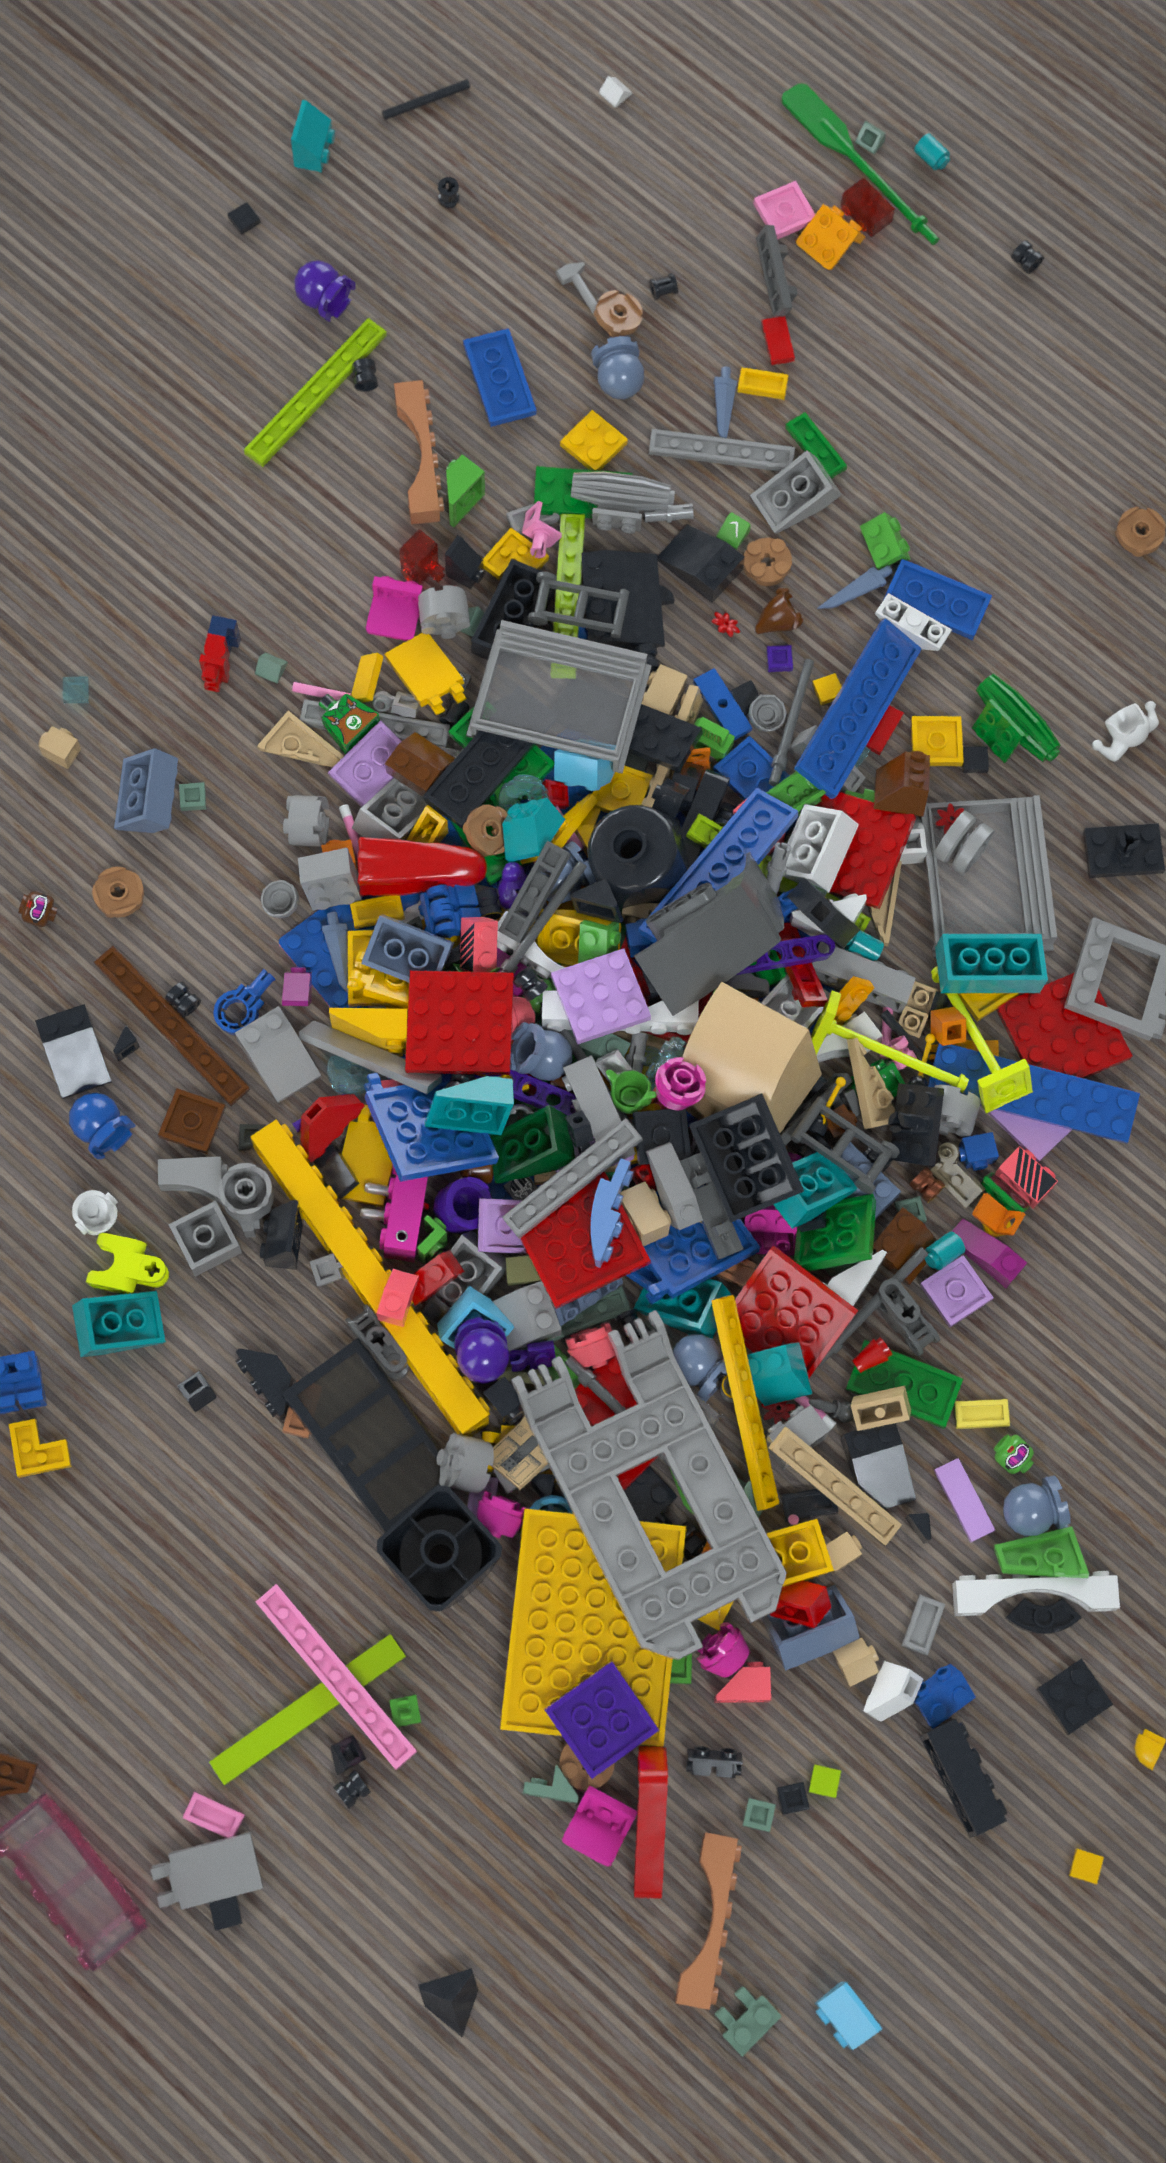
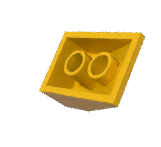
M556 910L538 935V947L554 962L570 966L578 964L580 923L588 920L608 926L612 921L580 914L576 910ZM619 923V932H620V933H621V923Z
M329 1008L333 1029L399 1057L406 1054L407 1009Z
M818 1519L766 1533L787 1573L782 1587L807 1581L834 1571Z

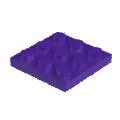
M612 1661L544 1709L591 1779L659 1731Z

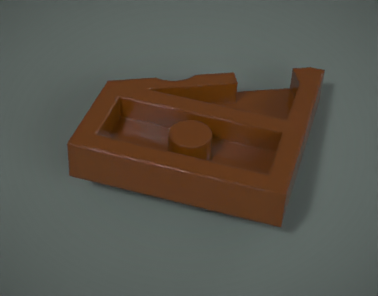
M0 1752V1797L29 1792L39 1764Z

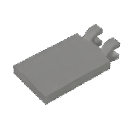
M251 1832L171 1852L168 1854L170 1862L152 1865L151 1868L153 1880L169 1876L172 1890L158 1893L159 1908L179 1902L182 1910L263 1889Z

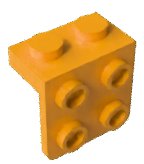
M823 204L798 237L796 244L824 268L832 270L854 241L861 244L866 236L860 232L862 227L852 219L848 222L843 218L845 213L834 205L831 208Z

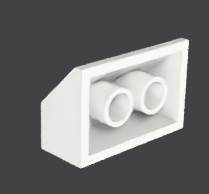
M805 804L787 843L791 846V851L786 863L788 869L783 877L796 883H800L805 877L819 891L830 892L859 824L843 811Z

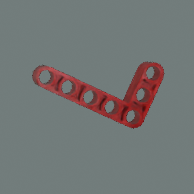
M638 1746V1808L634 1898L662 1899L668 1766L666 1747Z

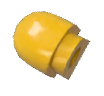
M1144 1729L1142 1735L1138 1734L1134 1749L1139 1762L1153 1771L1166 1743V1739L1147 1729Z

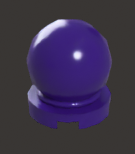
M316 260L307 262L298 269L295 276L294 289L297 297L303 304L310 308L318 309V314L330 322L332 316L338 318L351 302L348 296L351 289H356V285L346 275L339 277V273L329 263Z
M466 1177L449 1183L440 1189L434 1199L433 1214L446 1226V1231L460 1234L479 1227V1199H492L488 1191V1185L480 1179Z
M482 1317L469 1319L460 1325L453 1344L457 1355L456 1360L461 1372L471 1381L479 1383L494 1381L504 1374L510 1355L504 1328L497 1321L482 1320Z

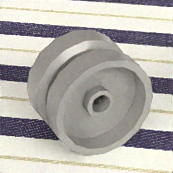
M966 810L951 825L933 855L943 863H946L958 853L953 860L952 869L962 876L978 861L995 830L983 823L971 834L976 824V817Z

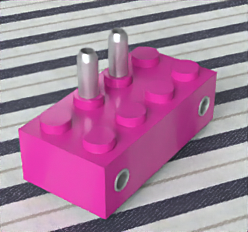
M393 1166L392 1174H395L396 1178H390L389 1186L367 1183L364 1191L367 1193L388 1196V1199H391L392 1202H386L385 1211L362 1208L360 1216L365 1219L384 1221V1224L387 1225V1228H382L379 1249L384 1250V1258L415 1263L423 1210L427 1211L429 1208V1204L425 1203L429 1176L400 1182Z

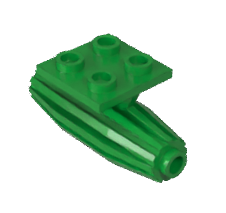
M995 674L988 676L979 684L976 692L986 706L972 726V729L1003 763L1009 760L1018 745H1021L1042 762L1045 760L1051 762L1060 754L1058 750L1061 746L1045 720L1018 691Z

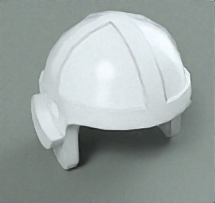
M97 1190L83 1192L76 1198L72 1206V1216L76 1221L75 1226L84 1235L86 1233L91 1235L105 1233L116 1222L117 1200L109 1192L106 1195Z

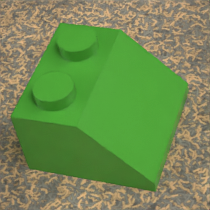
M463 454L457 460H452L446 468L450 525L453 528L485 495V471Z

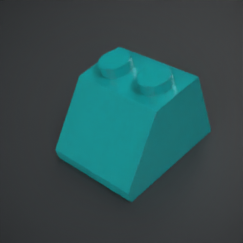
M302 100L291 137L294 167L322 172L324 163L328 164L330 150L328 148L329 144L334 143L335 130L332 129V121L328 116L307 100Z
M548 798L531 800L523 804L517 803L510 807L507 812L508 815L502 823L506 860L513 862L539 856L546 842H551L565 821V818Z
M800 1342L747 1355L755 1393L764 1406L812 1394Z

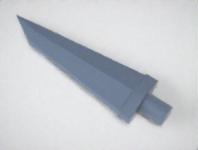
M722 367L721 377H714L717 431L721 438H727L735 390L737 388V381L730 379V367Z
M889 565L880 570L871 567L817 609L835 608L886 585L887 583L884 578L893 573Z
M330 912L327 914L329 925L322 926V932L327 942L339 985L348 993L347 924H339L337 912Z

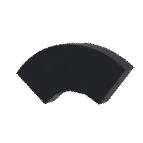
M1024 1598L1005 1617L1007 1621L1017 1628L1035 1634H1052L1063 1631L1082 1618L1063 1598L1055 1604L1046 1606L1033 1604Z

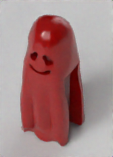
M359 837L357 881L358 885H360V896L362 897L366 895L403 896L427 892L429 888L437 885L451 887L455 885L472 886L481 882L487 873L485 857L472 848L390 838Z

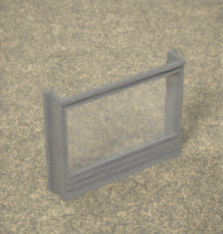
M501 620L500 629L496 631L466 735L467 737L474 738L480 730L612 761L613 772L623 774L651 670V665L647 664V654Z
M1040 796L927 803L924 817H919H921L925 830L927 846L926 866L935 943L932 948L933 958H936L935 946L942 934H1042L1044 951H1053L1057 931ZM949 803L953 805L954 812L964 808V810L976 817V824L971 834L983 823L995 830L981 857L964 876L952 869L953 860L958 853L946 863L933 856L937 846L944 837L945 825H935L938 820L942 819L937 810L941 809L947 812Z

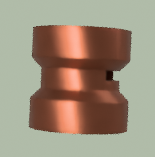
M927 1167L909 1184L911 1188L922 1194V1198L927 1203L932 1201L946 1186L941 1180H936L933 1177V1172Z

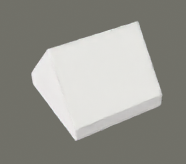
M608 76L599 94L616 108L632 95V92L617 78Z

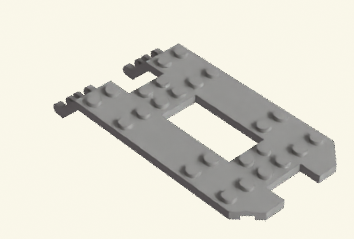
M655 1310L647 1316L655 1330V1333L649 1336L643 1321L639 1318L634 1320V1324L641 1337L640 1340H638L630 1323L624 1325V1331L632 1343L624 1347L617 1330L607 1333L615 1350L623 1378L637 1405L591 1427L579 1404L569 1372L560 1356L552 1359V1365L558 1372L559 1379L552 1382L547 1367L542 1364L538 1366V1370L544 1380V1386H542L534 1369L529 1370L527 1374L536 1390L527 1393L521 1376L511 1379V1382L518 1394L527 1423L640 1648L679 1660L703 1647L691 1622L737 1599L750 1624L774 1612L787 1573L674 1357L665 1326ZM661 1454L664 1455L711 1547V1550L667 1572L664 1571L616 1477Z

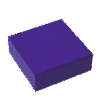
M791 645L767 646L768 672L793 671Z

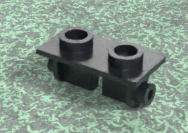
M695 1746L694 1749L687 1748L689 1761L686 1763V1772H691V1775L711 1776V1766L717 1767L716 1777L735 1778L736 1776H741L743 1765L742 1752H737V1750L732 1748H723L721 1751H715L705 1746Z

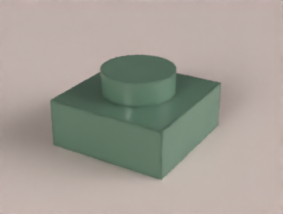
M204 782L179 784L181 811L206 809Z
M748 1798L742 1826L770 1832L776 1804Z

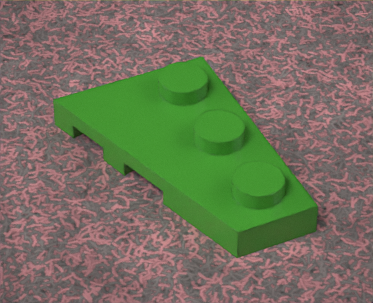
M1072 1526L994 1546V1551L1003 1574L1089 1578V1572Z

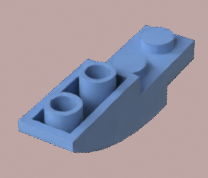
M622 1158L618 1163L611 1182L600 1179L592 1206V1252L595 1265L601 1268L603 1261H609L613 1251V1247L610 1246L613 1237L618 1238L623 1227V1223L620 1222V1213L613 1210H619L624 1197L620 1193L623 1186H629L633 1172L630 1171L631 1162Z

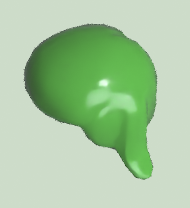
M610 1069L606 1070V1075L610 1080V1095L613 1104L621 1112L627 1114L639 1112L644 1107L649 1106L652 1098L657 1096L656 1092L652 1091L650 1080L644 1074L635 1070L624 1071L620 1074H616Z

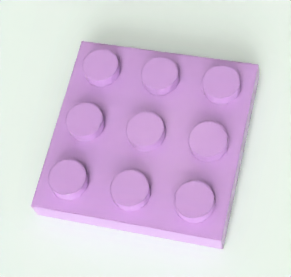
M624 949L551 972L552 981L577 1045L651 1020V1014Z

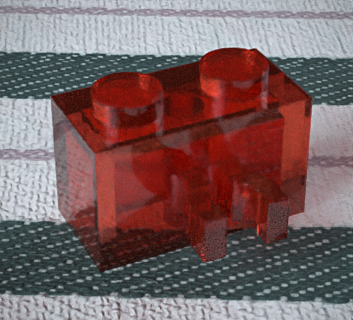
M864 177L843 192L840 205L843 212L847 216H851L862 227L861 231L866 232L871 238L893 222L895 208Z
M419 529L399 549L401 573L408 581H414L419 585L429 575L439 583L445 577V574L443 573L444 567L439 564L438 544Z

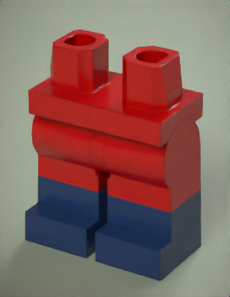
M212 615L204 646L205 655L201 654L199 659L202 670L201 677L205 681V690L219 692L222 682L228 683L231 649L232 647L239 648L241 642L237 620Z

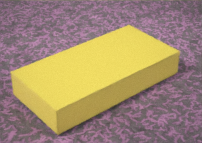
M1008 1399L955 1401L954 1403L956 1429L1010 1426Z

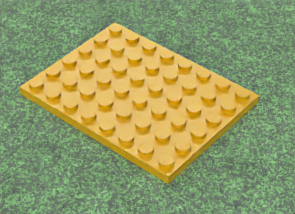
M524 1509L500 1730L562 1736L544 1709L612 1661L659 1729L658 1732L641 1744L663 1747L672 1658L640 1648L574 1514ZM639 1521L664 1571L667 1572L681 1565L686 1526Z

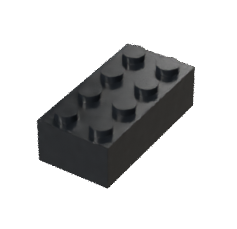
M511 559L471 639L472 654L486 660L489 659L496 631L500 629L501 620L538 628L539 625L528 621V615L535 611L540 583L536 578L537 574L543 571ZM549 588L545 611L547 610L556 589ZM502 651L498 665L516 672L524 655Z
M954 1719L920 1736V1739L968 1837L972 1838L1006 1822L1005 1815H1007V1810L1001 1799L996 1800L992 1789L995 1788L988 1773L983 1774L979 1766L982 1760L975 1748L971 1749L967 1741L969 1734L965 1725L962 1722L958 1723L957 1719Z

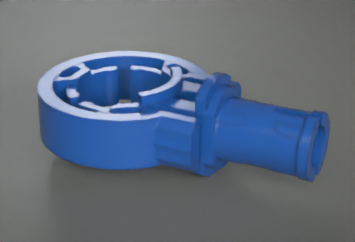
M262 969V972L250 986L247 985L245 987L243 984H240L236 990L228 991L221 995L214 1006V1019L218 1026L226 1033L235 1035V1032L258 1019L259 1009L264 1005L261 995L276 979L265 969ZM236 1002L245 1004L247 1014L245 1019L241 1021L243 1027L240 1028L238 1023L228 1022L223 1011H221L222 1019H220L221 1008L227 1010L230 1004Z

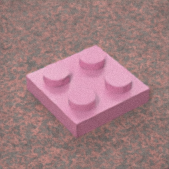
M796 181L754 198L753 204L765 225H774L777 240L806 228L815 216L814 211Z

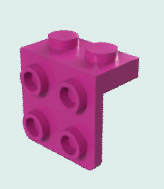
M374 576L372 584L373 599L366 624V632L403 641L412 639L415 636L419 620L418 596L423 592V585H419L414 581H397L389 576Z
M589 1785L562 1837V1842L598 1863L609 1867L612 1865L637 1815V1811Z

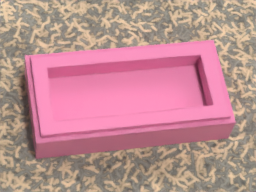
M194 1792L183 1816L184 1819L225 1838L236 1836L245 1817L244 1814Z

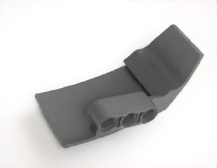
M750 852L746 854L744 870L717 891L714 890L710 883L702 884L650 915L646 920V924L657 942L634 955L672 1016L718 988L721 982H727L781 941L778 933L784 929L781 905Z

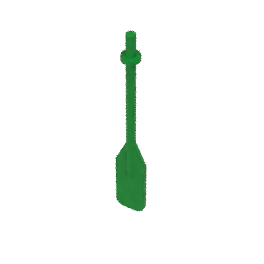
M799 83L783 93L782 104L820 144L849 157L912 223L910 229L913 233L920 232L932 245L939 241L937 235L926 225L928 219L924 215L918 217L854 150L844 122L808 85Z

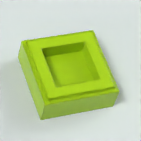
M813 1765L808 1793L836 1798L841 1770Z

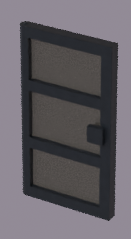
M358 1338L281 1393L283 1399L383 1533L389 1530L436 1486H441L439 1482L440 1465L437 1464V1455L441 1450L440 1446Z

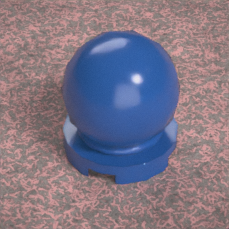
M96 1092L86 1094L75 1100L69 1111V1125L74 1135L83 1142L90 1143L88 1150L97 1160L104 1159L105 1155L103 1153L110 1149L116 1152L132 1136V1133L129 1131L130 1128L136 1126L127 1115L120 1116V1110L116 1103L105 1094Z

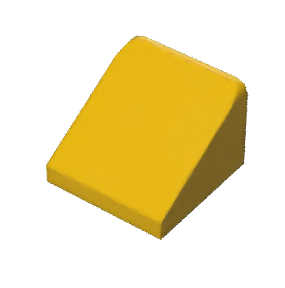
M579 825L575 830V834L581 841L583 851L588 858V842L595 827L593 825Z

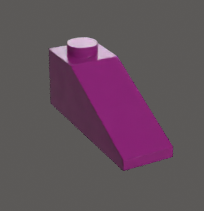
M962 1219L951 1231L962 1239L965 1245L964 1254L1006 1289L1027 1264L1024 1259L1007 1245L965 1219Z

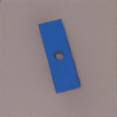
M715 668L693 679V684L699 686L702 698L719 725L729 730V733L735 737L734 740L752 731V726Z

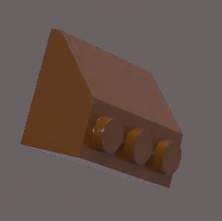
M905 751L876 769L873 809L924 817L929 793L930 755H925L920 751Z

